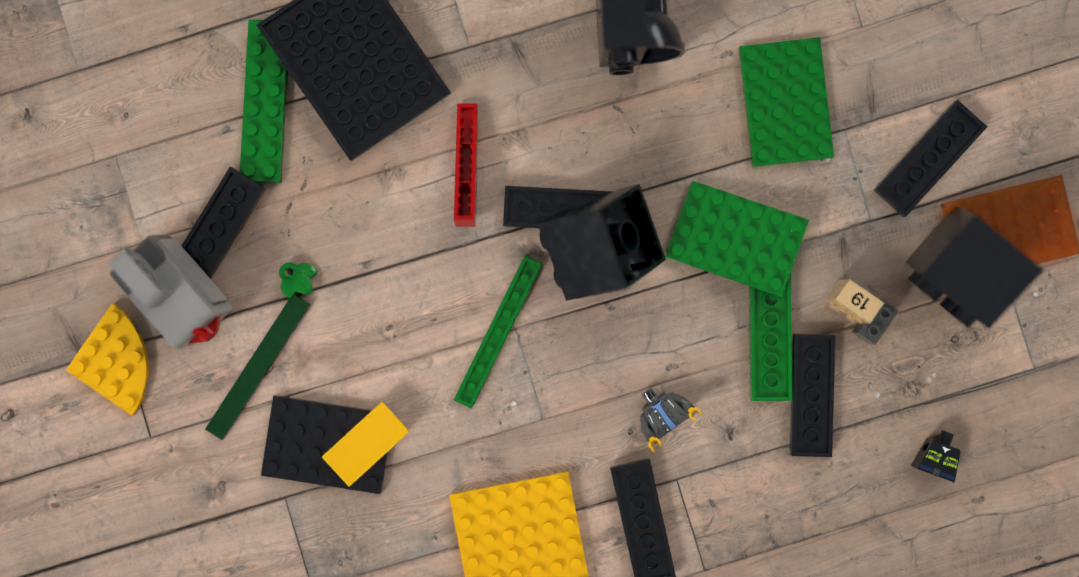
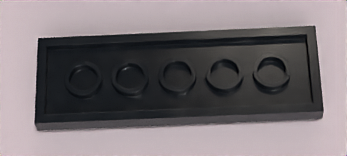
M955 100L878 184L874 191L902 217H906L988 126L959 100Z
M231 166L182 244L185 251L210 279L266 190L265 187Z
M505 186L503 227L539 228L538 223L559 211L585 204L614 191Z
M793 334L791 456L832 457L835 335Z
M647 458L611 466V475L634 577H676L650 459Z

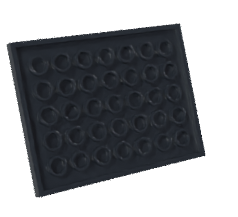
M293 0L256 25L351 162L451 94L388 0Z

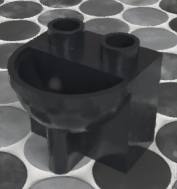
M596 0L599 66L609 67L610 75L634 73V65L670 61L685 54V44L682 42L681 34L675 23L667 15V0Z

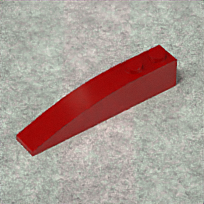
M457 103L454 223L456 227H476L478 104Z

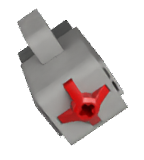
M149 235L134 250L125 247L109 262L113 269L110 272L111 277L161 335L177 349L210 341L218 334L220 321L233 310L227 297L177 240L169 235Z

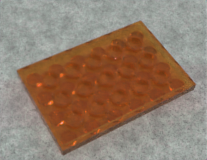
M1062 175L941 204L944 219L956 206L971 212L1036 264L1079 254V243Z

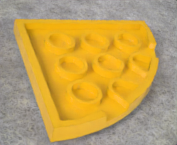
M111 304L66 371L131 416H134L144 399L146 383L149 378V360L146 345L141 333L137 331L132 323V319L119 306Z

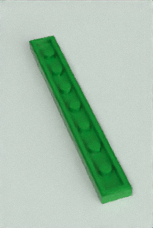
M524 255L454 401L472 409L543 265L542 263Z

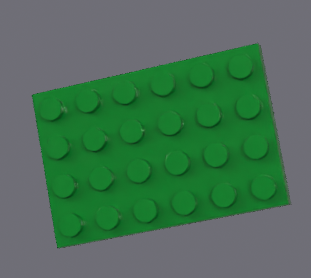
M820 37L740 46L738 49L752 168L834 158Z
M692 181L665 257L782 297L809 219Z

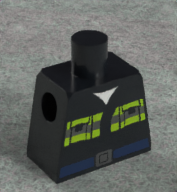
M942 430L938 441L927 438L911 466L955 482L961 452L959 449L950 446L954 434Z

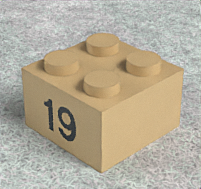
M850 279L838 280L825 299L830 303L828 306L836 312L841 311L845 313V318L854 324L856 322L859 324L871 323L884 302Z

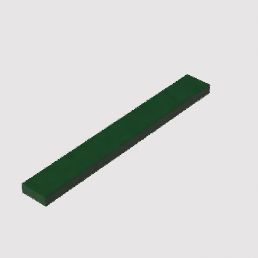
M296 294L287 301L205 430L221 440L226 437L311 305Z

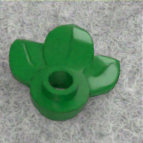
M291 262L284 263L279 269V276L282 279L280 286L282 293L289 299L295 292L312 294L313 287L310 278L318 273L316 268L308 263H300L298 265ZM287 269L293 270L291 276L286 275L285 271Z

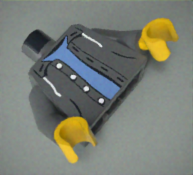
M649 388L642 394L648 404L642 408L643 413L640 416L641 430L649 442L652 452H655L652 447L654 444H659L660 448H662L659 439L690 417L693 421L698 422L694 418V414L700 413L703 416L700 409L695 408L685 397L675 393L666 394L663 392L657 396L653 389Z

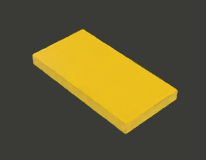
M382 401L328 450L322 458L350 487L408 434L410 430Z

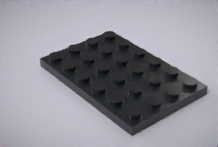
M274 395L261 476L381 494L388 452L349 487L322 456L372 410Z

